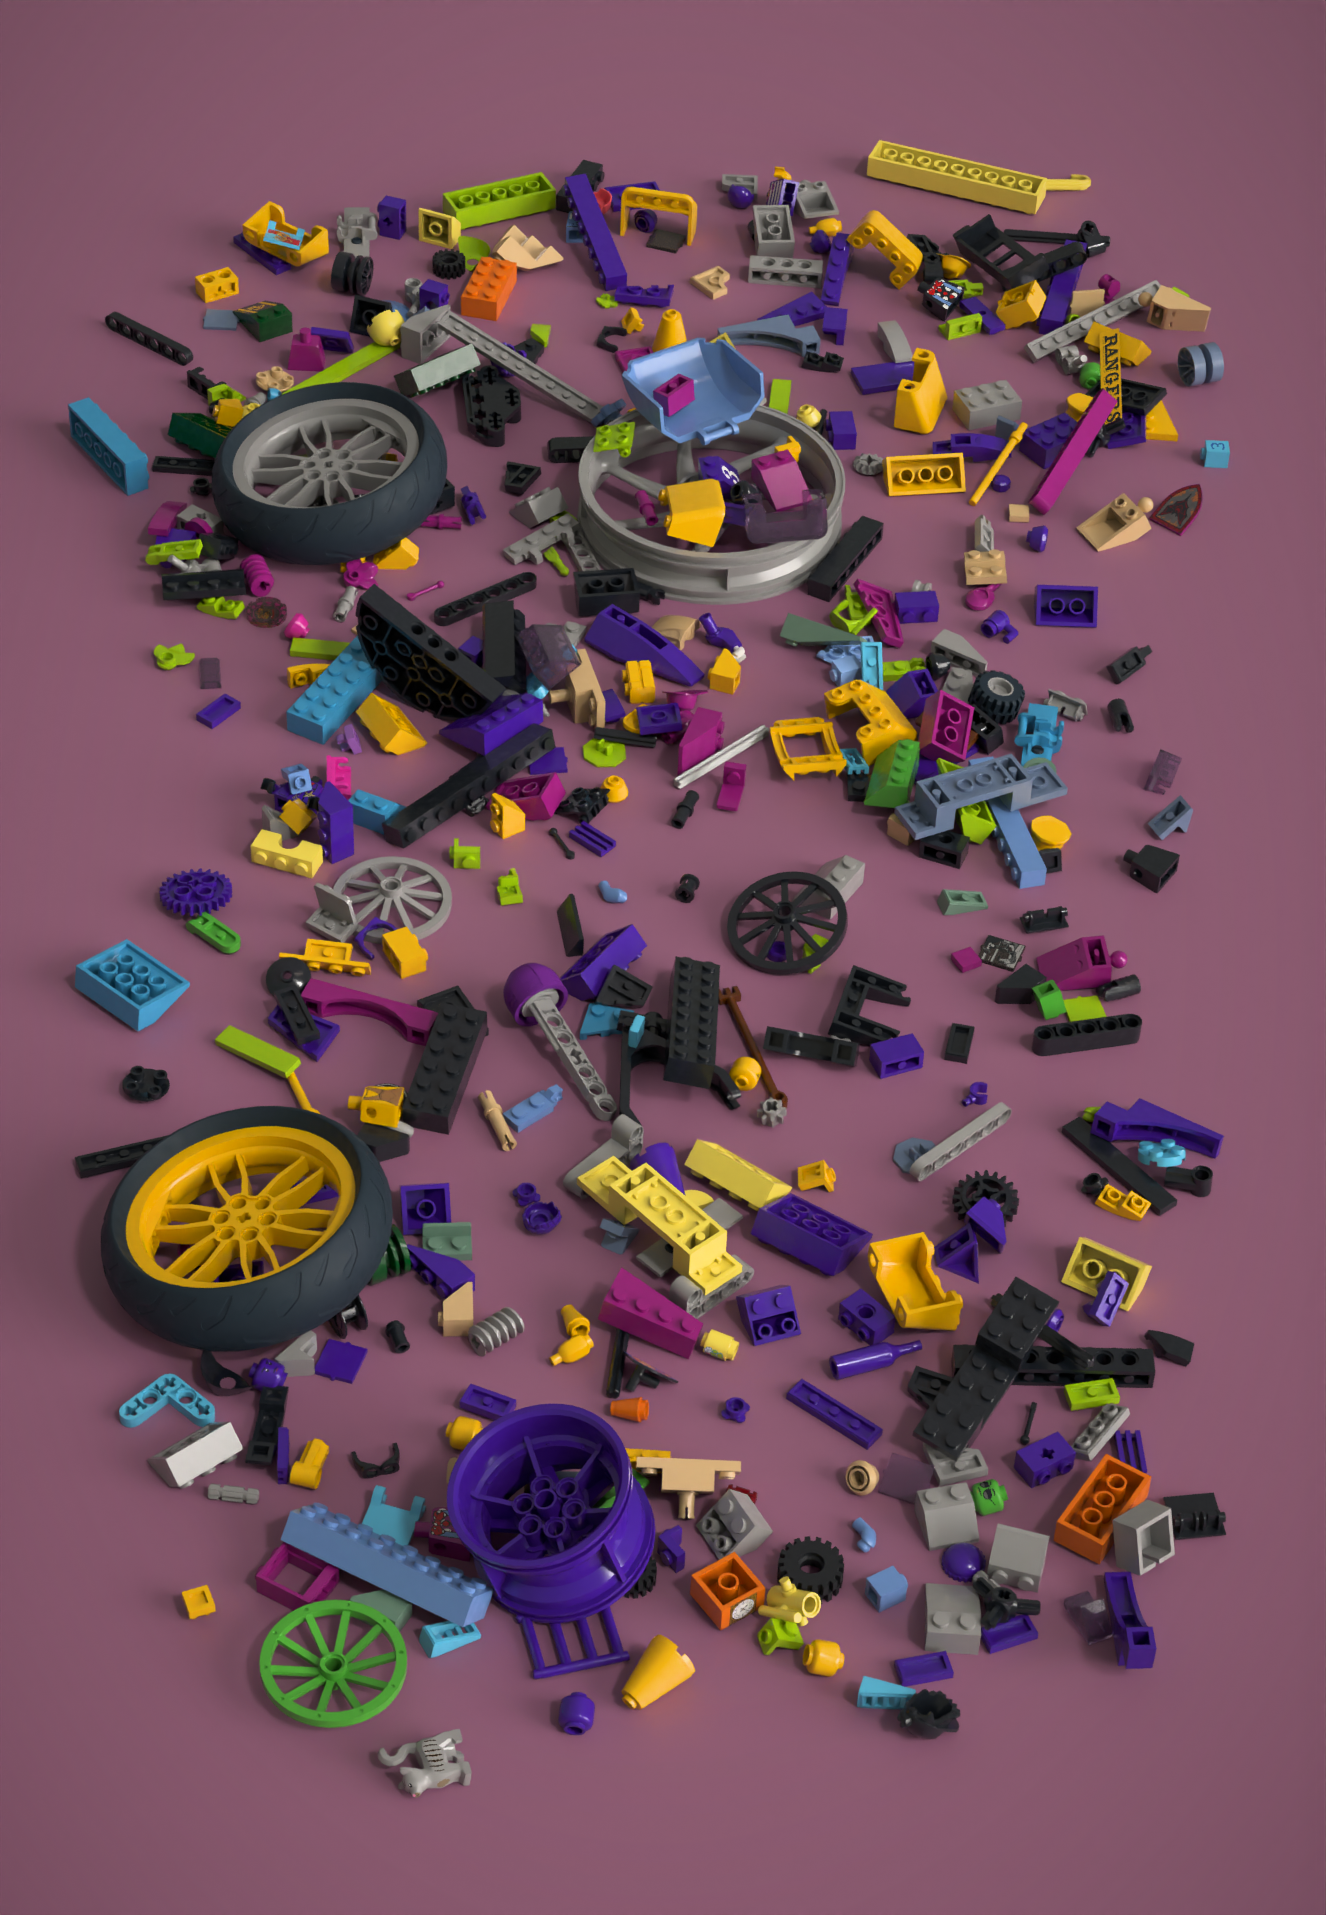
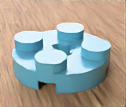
M1162 1139L1161 1143L1142 1141L1139 1143L1138 1160L1146 1165H1150V1161L1157 1162V1167L1177 1166L1182 1164V1160H1186V1150L1182 1146L1175 1145V1140Z

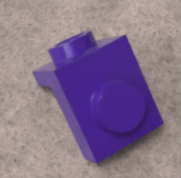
M679 1525L672 1529H666L658 1536L657 1553L660 1555L662 1562L666 1566H670L675 1573L685 1567V1551L679 1546L682 1542V1528Z

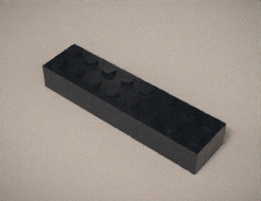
M675 957L669 986L664 1081L705 1089L710 1088L716 1060L720 965L709 961L693 960L689 957Z

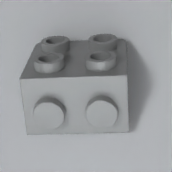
M316 883L314 889L320 907L306 921L307 928L334 942L345 943L358 929L352 901L345 894L341 895L333 891L328 885Z

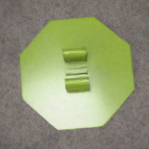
M593 738L583 745L584 760L595 767H616L626 759L625 745L623 743Z

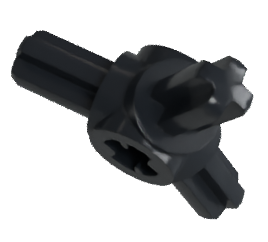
M1119 418L1111 423H1104L1085 455L1089 458L1093 457L1098 447L1105 446L1110 441L1111 434L1126 427L1124 420Z
M979 1577L973 1582V1588L984 1598L986 1613L981 1619V1624L984 1625L985 1630L994 1629L998 1623L1010 1621L1011 1618H1015L1016 1614H1040L1041 1604L1038 1600L1017 1599V1595L1011 1589L1006 1587L993 1588L983 1577Z

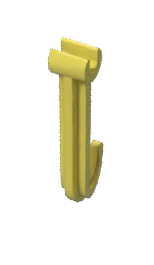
M1071 174V179H1047L1046 190H1085L1091 186V179L1088 176Z

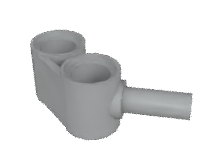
M417 278L405 280V300L412 303L411 308L407 312L408 317H411L420 310L419 288L423 284Z
M1076 345L1056 348V361L1063 368L1065 374L1079 373L1082 366L1086 364L1087 356L1079 355Z
M174 555L168 557V562L179 568L181 573L222 570L219 560L210 557L206 558L202 564H199L196 560L183 562Z

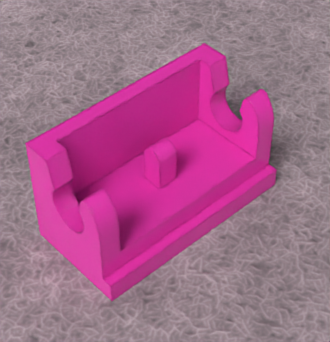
M327 755V782L330 781L349 800L351 798V767L338 765L339 763H348V758Z

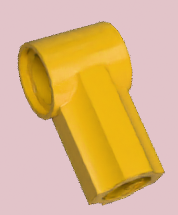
M314 1438L312 1441H308L300 1461H295L290 1474L291 1484L315 1490L318 1488L322 1467L329 1453V1446L323 1440Z

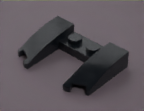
M853 965L828 1035L869 1045L888 1040L891 1037H898L900 1034L899 1030L859 1016L865 999L909 1007L911 998L903 997L901 993L906 990L907 985Z

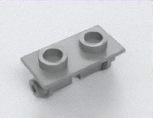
M1048 689L1049 699L1046 698L1043 705L1058 707V714L1064 708L1063 716L1075 721H1081L1084 714H1088L1087 704L1080 698H1072L1062 691Z

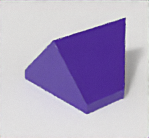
M968 1223L936 1245L934 1253L937 1266L979 1284L978 1242L973 1224Z

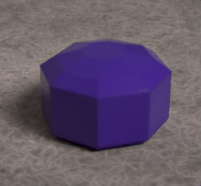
M995 475L991 481L992 489L997 492H1006L1011 485L1009 477L1005 475Z

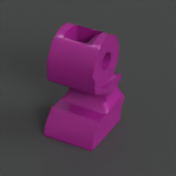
M1109 274L1103 275L1098 282L1099 289L1105 290L1104 305L1114 301L1113 297L1120 291V282Z

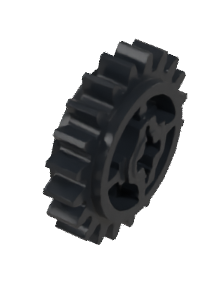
M988 1170L984 1171L983 1176L978 1171H975V1178L967 1174L966 1182L959 1180L958 1187L954 1188L952 1204H954L953 1211L958 1212V1220H962L965 1218L966 1213L983 1197L988 1200L992 1198L998 1204L1004 1203L1000 1211L1003 1213L1004 1227H1006V1220L1009 1222L1013 1221V1215H1017V1206H1019L1018 1190L1013 1189L1014 1183L1009 1182L1006 1184V1176L998 1179L997 1172L989 1176ZM977 1191L976 1193L972 1194V1198H968V1196L971 1193Z

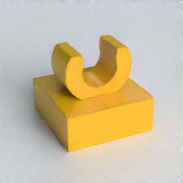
M630 307L621 320L623 328L627 330V333L631 334L634 329L641 331L644 327V324L641 323L643 320L639 317L638 311Z
M208 1585L182 1592V1599L190 1619H196V1617L205 1614L207 1616L212 1612H216L215 1603Z

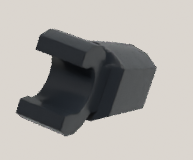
M637 581L640 599L645 601L651 600L655 605H660V598L665 599L664 590L653 589L652 586Z

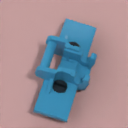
M1029 703L1028 713L1023 712L1018 715V733L1015 736L1014 742L1017 746L1023 747L1022 767L1033 758L1040 757L1051 761L1052 754L1059 752L1062 746L1061 735L1064 730V721H1060L1059 726L1056 727L1058 707Z

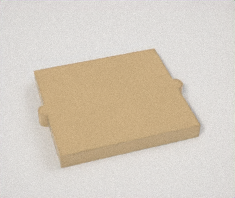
M1105 290L1073 291L1072 300L1069 303L1070 314L1082 317L1102 307L1105 304L1103 301Z

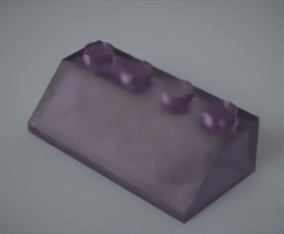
M532 624L529 628L523 629L519 636H517L533 674L548 690L581 665L562 625Z

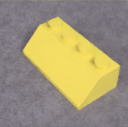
M697 1139L684 1164L691 1168L690 1173L702 1179L704 1176L710 1179L709 1184L721 1190L723 1187L730 1191L728 1195L739 1201L742 1198L749 1202L748 1206L756 1211L786 1196L792 1189L790 1185L713 1142Z

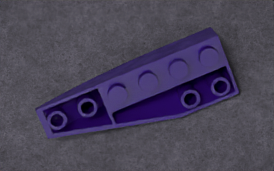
M614 604L598 613L584 638V642L614 660L625 664L627 661L639 662L649 660L653 674L690 687L705 676L682 651L663 635Z

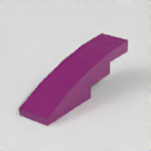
M174 501L163 503L148 526V534L168 537L171 528H177V515L187 508V503Z

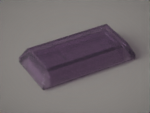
M201 658L199 660L200 689L222 688L220 660L218 658Z

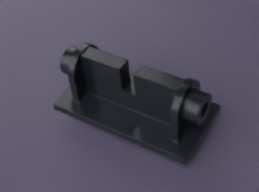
M1062 906L1048 908L1047 913H1044L1043 909L1027 911L1023 914V917H1020L1026 934L1069 927L1065 916H1068V911L1066 907L1063 908Z

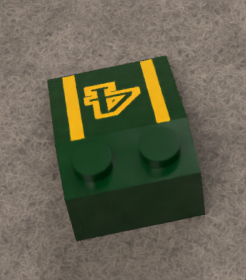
M265 300L233 311L244 327L259 342L293 332L292 313L282 303Z

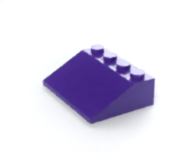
M528 693L500 696L483 714L460 718L439 730V734L485 756L533 723L541 724L543 722V700Z
M792 1193L759 1208L751 1234L757 1237L760 1242L771 1244L777 1247L781 1253L793 1255L799 1258L801 1263L813 1265L820 1269L821 1273L828 1276H835L844 1271L873 1236L872 1233Z

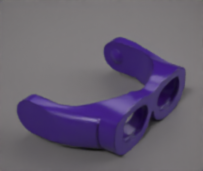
M377 917L373 918L354 939L361 952L370 960L374 959V955L364 946L363 941L366 934L379 928H386L390 931L397 930L391 923Z

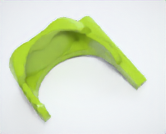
M843 600L830 612V621L839 630L857 635L864 626L869 624L871 618L878 610L873 607L864 618L847 620L839 615V612L846 609L849 605L848 600Z

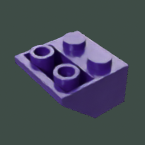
M928 669L908 671L886 690V693L906 719L919 717L924 711L926 699L938 692Z
M778 1285L736 1296L741 1321L753 1346L801 1334L791 1286Z

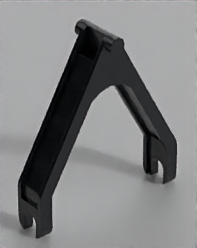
M627 1017L623 1020L619 1116L625 1114L641 1125L630 1109L631 1071L637 1065L650 1061L659 1062L664 1065L666 1039L644 1029L637 1048L630 1047L628 1044L629 1029L634 1020ZM715 1065L710 1088L717 1091L730 1110L740 1107L736 1100L741 1097L739 1088L727 1071Z

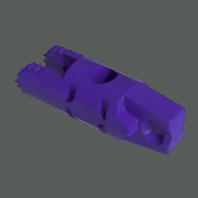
M468 486L461 488L463 496L460 501L470 524H475V518L478 516L485 519L486 514L477 493L471 492Z

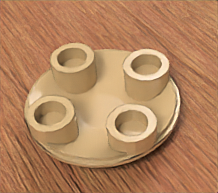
M274 366L271 370L258 372L256 374V384L268 391V388H275L283 392L293 387L294 377L284 372L281 367Z

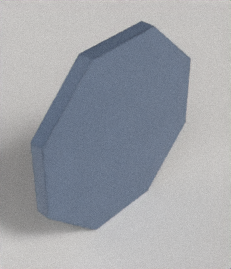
M912 1137L896 1145L893 1162L903 1173L910 1174L909 1170L912 1164L936 1145L932 1141Z

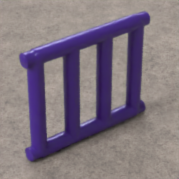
M610 1606L600 1612L613 1653L597 1655L587 1620L583 1618L576 1620L587 1658L571 1661L561 1624L549 1623L561 1664L545 1667L533 1621L517 1614L516 1620L518 1624L522 1623L534 1664L533 1678H548L630 1660L628 1651L623 1650Z

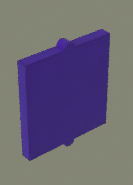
M556 747L530 764V775L553 772L568 773V758L565 757L564 747Z
M328 1339L315 1366V1374L330 1378L331 1381L338 1380L353 1384L368 1349L351 1345L350 1342L344 1343Z

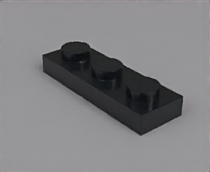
M293 985L275 991V1000L298 1046L320 1039V1032L297 986Z

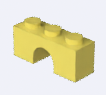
M261 829L251 844V859L254 863L313 878L323 863V850L321 845L303 840L295 848H282L281 834Z

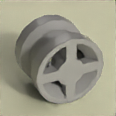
M915 580L911 592L932 591V583L924 584L920 580Z

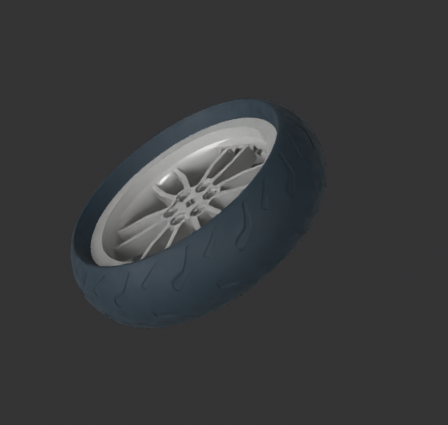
M357 382L313 385L285 393L265 402L243 417L232 428L221 444L212 469V495L216 509L231 534L251 550L267 558L290 564L330 565L361 559L389 548L410 535L427 519L439 501L446 482L448 467L447 451L442 435L429 414L413 400L399 392L378 385ZM350 439L340 449H334V440ZM326 442V447L316 449L314 444ZM305 448L308 457L289 454ZM391 448L397 450L405 457L403 462L377 459ZM257 483L282 485L267 498L255 491ZM351 488L370 490L371 492L355 498ZM319 496H325L327 506L308 507ZM342 496L346 500V502L333 504V498Z

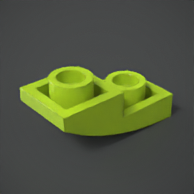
M224 596L202 598L197 605V609L204 613L227 619H236L245 608L243 601H225Z

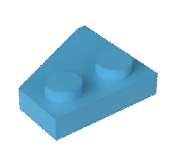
M590 1003L580 1031V1039L586 1040L587 1035L600 1034L601 1037L622 1034V1031L616 1030L620 1010L634 1011Z

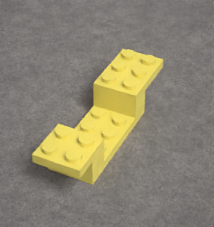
M612 1156L577 1178V1185L623 1225L639 1217L673 1247L672 1267L703 1290L705 1296L742 1272V1265L726 1252L727 1231L647 1163L631 1171L615 1156Z

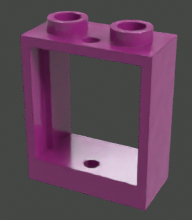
M283 1542L280 1547H276L273 1550L268 1562L265 1565H261L255 1574L258 1593L293 1611L307 1604L326 1600L340 1582L338 1567L286 1542ZM288 1563L317 1577L303 1596L274 1581Z

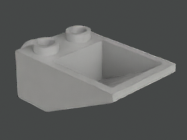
M802 180L799 183L794 207L795 214L804 219L839 215V210L825 181L811 183L808 180Z

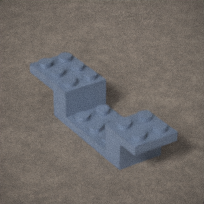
M1008 754L917 781L915 800L895 807V815L911 836L917 840L953 829L955 812L958 808L999 796L1010 811H1014L1067 795L1068 788L1047 762L1024 769L1012 754Z

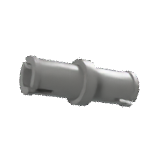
M348 586L343 597L337 602L338 607L333 614V618L337 622H344L348 612L354 607V600L358 595V591L353 586Z

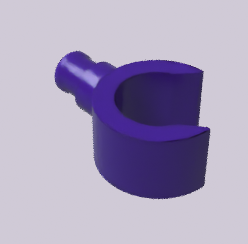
M984 1082L973 1083L970 1086L969 1095L966 1096V1099L962 1100L963 1106L967 1107L973 1103L977 1105L986 1104L988 1095L977 1094V1092L987 1093L988 1084Z

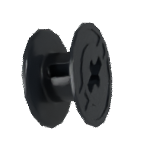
M359 1295L343 1310L328 1320L331 1328L340 1339L347 1337V1324L354 1322L361 1330H366L368 1327L366 1310Z

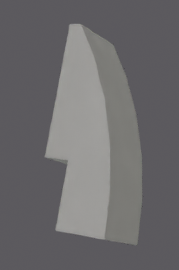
M896 320L878 322V337L884 343V351L895 363L912 361L913 355L910 346Z

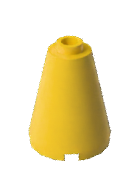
M669 309L662 314L652 346L653 352L687 341L681 314L675 309Z
M660 1634L651 1639L621 1691L623 1694L622 1701L632 1710L635 1708L643 1709L690 1678L695 1672V1668L687 1655L684 1654L681 1657L676 1651L678 1646Z

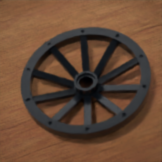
M782 872L756 881L739 895L729 912L727 931L734 952L745 964L764 973L789 975L804 972L818 966L838 949L847 931L848 914L842 895L827 880L805 872ZM788 884L808 885L793 902L789 901ZM781 885V901L777 904L762 894V892ZM816 889L824 892L831 899L799 907ZM754 898L773 910L742 913ZM836 907L838 921L837 924L804 916L803 914ZM769 919L738 938L737 929L739 921ZM799 923L834 933L821 948ZM774 926L757 957L743 946ZM795 930L815 953L794 961L791 931ZM780 931H783L787 962L765 960Z

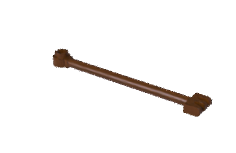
M738 986L732 987V993L729 988H724V995L719 989L718 1003L719 1005L728 1004L752 1058L761 1067V1077L770 1097L777 1101L782 1100V1107L787 1109L788 1098L784 1092L777 1089L737 1002L741 1001V993Z

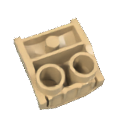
M665 615L652 628L673 643L679 650H682L684 642L694 638L695 630L697 631L701 627V622L699 619L685 616Z

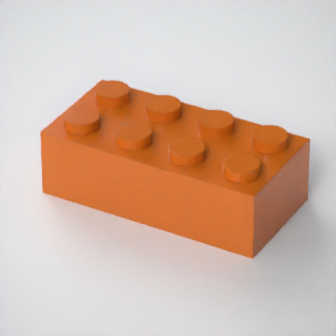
M481 257L461 295V315L497 321L517 282V263L510 262L509 260Z
M1105 1454L1057 1520L1053 1541L1100 1564L1114 1544L1112 1520L1145 1501L1149 1492L1151 1476Z

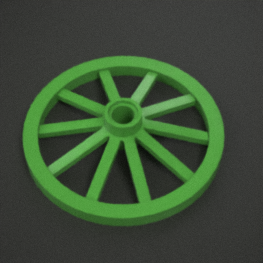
M347 1600L314 1602L287 1614L267 1635L261 1649L259 1661L262 1685L272 1703L281 1712L296 1721L325 1728L358 1724L379 1714L396 1698L403 1686L407 1673L406 1647L397 1627L376 1609L362 1603ZM327 1615H342L334 1652H329L314 1618ZM350 1616L372 1624L374 1627L344 1656L343 1649ZM306 1621L322 1658L320 1659L285 1635ZM381 1633L387 1637L393 1647V1652L351 1663ZM280 1644L315 1667L271 1665V1661L276 1647ZM396 1661L395 1670L389 1682L354 1673ZM273 1675L315 1678L284 1694L277 1686ZM347 1682L382 1692L368 1703L361 1705L347 1685ZM319 1686H324L317 1710L308 1709L293 1702ZM339 1689L352 1709L340 1712H326L332 1691Z

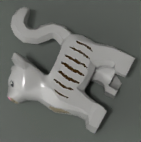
M460 1729L445 1731L433 1737L423 1738L416 1743L402 1745L397 1750L395 1756H389L384 1748H380L378 1751V1759L388 1767L399 1765L408 1754L415 1755L421 1769L400 1767L403 1779L398 1784V1789H405V1792L410 1793L414 1798H418L427 1789L443 1788L453 1782H460L463 1786L470 1785L472 1772L469 1762L464 1761V1754L461 1751L455 1750V1744L463 1741Z

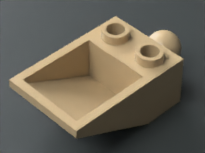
M1161 285L1154 297L1149 292H1143L1138 297L1141 306H1150L1147 322L1163 330L1204 332L1206 329L1211 308L1174 291L1170 287Z
M1123 493L1076 527V529L1098 552L1135 541L1151 529L1144 513L1152 510L1153 501L1148 497H1143L1138 501V506H1136Z

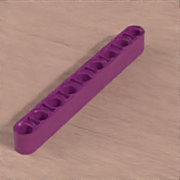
M1104 388L1099 390L1093 397L1028 501L1042 515H1045L1054 505L1117 403V400Z

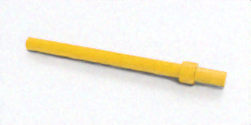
M1021 422L1017 430L1013 431L1010 435L1009 442L969 500L971 506L977 504L1015 445H1018L1022 440V435L1028 427L1026 423Z

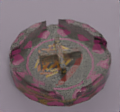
M260 597L256 599V602L252 603L251 601L246 608L247 620L256 627L272 628L286 620L287 607L277 598Z

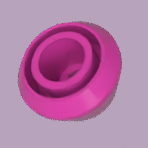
M296 613L284 630L285 637L293 639L304 638L310 630L307 627L309 623L302 613Z

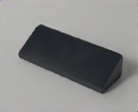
M569 894L557 910L564 949L567 957L583 956L584 937L575 896Z

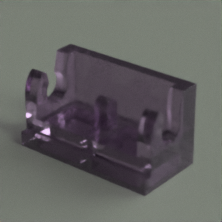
M1160 749L1143 790H1150L1164 795L1166 791L1160 789L1157 785H1163L1167 788L1171 787L1182 758Z

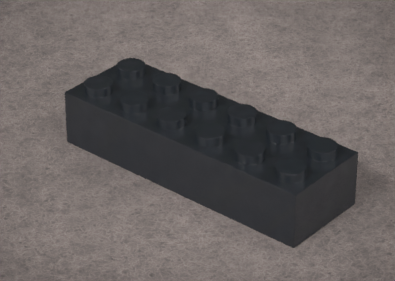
M442 1003L402 1107L404 1123L413 1128L449 1135L488 1030L486 1011Z

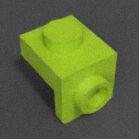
M454 838V846H450L449 859H454V868L480 869V847L459 846V838Z
M770 1618L757 1633L764 1655H770L776 1647L799 1650L804 1644L797 1623Z

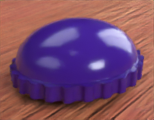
M956 1543L944 1551L941 1560L942 1569L953 1580L963 1581L964 1583L967 1581L972 1582L973 1576L978 1571H984L986 1568L985 1555L982 1554L983 1552L970 1543Z

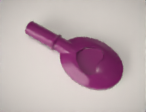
M988 584L987 587L972 589L966 595V605L973 610L989 608L995 598L994 591L1002 584Z

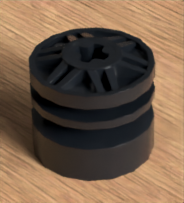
M340 251L336 255L332 267V288L347 292L350 288L352 294L366 295L373 278V259L371 257H363L362 255H358L355 258L353 253Z

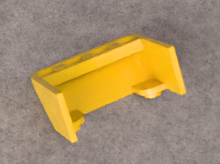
M627 187L624 189L621 196L620 236H624L629 224L630 208H646L681 213L688 216L687 246H691L696 233L697 204L689 195L637 187Z

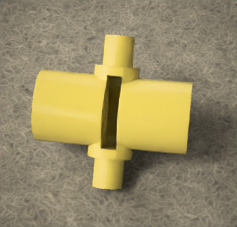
M788 1576L779 1580L780 1585H775L768 1591V1606L761 1605L758 1609L759 1615L798 1623L799 1626L806 1625L808 1623L807 1617L813 1618L818 1614L821 1608L820 1597L814 1592L797 1589L795 1584H791Z

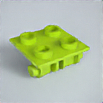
M623 422L616 425L597 427L593 452L618 449L622 457H628L631 454L630 448L633 444L635 422Z

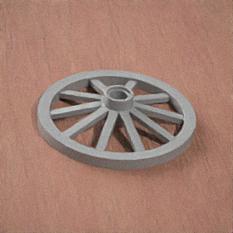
M379 857L361 862L344 872L333 888V891L341 895L348 886L373 890L349 897L352 904L374 899L356 914L357 924L380 904H383L380 919L387 922L390 908L395 907L404 927L407 926L410 932L416 935L418 940L437 931L446 922L452 907L451 888L446 878L432 866L406 857ZM398 869L395 876L385 877L380 870ZM406 870L422 875L421 877L402 882ZM371 872L380 884L356 879ZM432 881L438 887L440 893L409 888ZM411 897L442 901V905L437 914H435ZM402 902L430 920L419 927L413 928ZM358 924V929L352 935L356 937L365 927ZM385 928L369 931L364 941L382 944V934L388 932H384Z

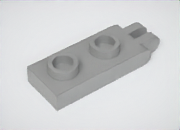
M980 515L975 520L974 547L977 551L988 552L994 550V530L991 528V522L984 515Z

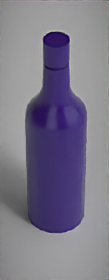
M920 1340L901 1345L881 1342L836 1354L829 1358L830 1369L833 1377L836 1380L885 1368L891 1366L902 1355L922 1350V1343Z

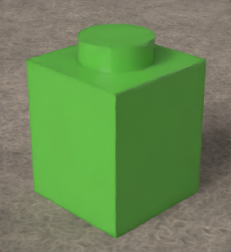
M1053 979L1032 988L1038 1010L1045 1020L1056 1018L1060 1014L1067 1012L1061 991Z

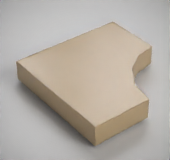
M716 266L691 277L690 284L714 300L727 294V287L724 283L730 279V274L720 266Z

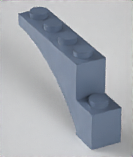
M789 314L721 327L717 330V337L726 332L733 345L771 346L800 354L802 357H805L806 351L820 354L821 339L814 326L795 328Z

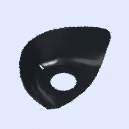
M203 1351L201 1356L202 1375L209 1389L214 1394L219 1396L235 1395L251 1390L258 1385L249 1386L240 1375L219 1364L211 1351ZM230 1377L236 1381V1385L231 1389L222 1388L220 1381Z

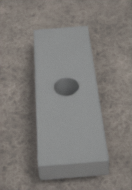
M1107 1403L1072 1444L1071 1447L1076 1452L1075 1458L1091 1461L1130 1415L1128 1407Z

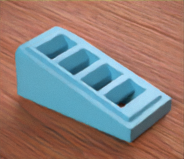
M451 1621L422 1626L419 1642L427 1656L433 1658L480 1639L481 1633L474 1623L465 1626L464 1629L467 1633H463L461 1630L463 1627Z
M863 1676L858 1692L857 1707L903 1710L905 1703L911 1699L916 1690Z

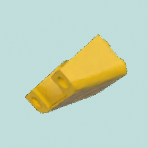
M271 201L266 203L242 225L243 235L250 244L297 267L329 253L328 230L318 225L311 229V234L304 233L299 250L263 241L269 220L277 222L276 230L296 235L298 229L285 222L283 208Z
M875 210L869 211L846 239L857 249L864 248L870 242L893 263L896 268L890 273L889 278L898 290L917 273L923 260L921 251L880 212Z
M916 348L912 356V361H914L913 381L902 379L897 389L894 427L919 432L920 434H928L935 427L947 400V393L935 354L930 350ZM911 386V389H906L904 387Z
M921 1232L870 1243L868 1250L869 1267L899 1325L902 1328L955 1331L960 1323L959 1315L961 1308H963V1300L961 1295L957 1294L955 1290L944 1293L938 1275H935L931 1269L934 1245L927 1239L925 1233Z

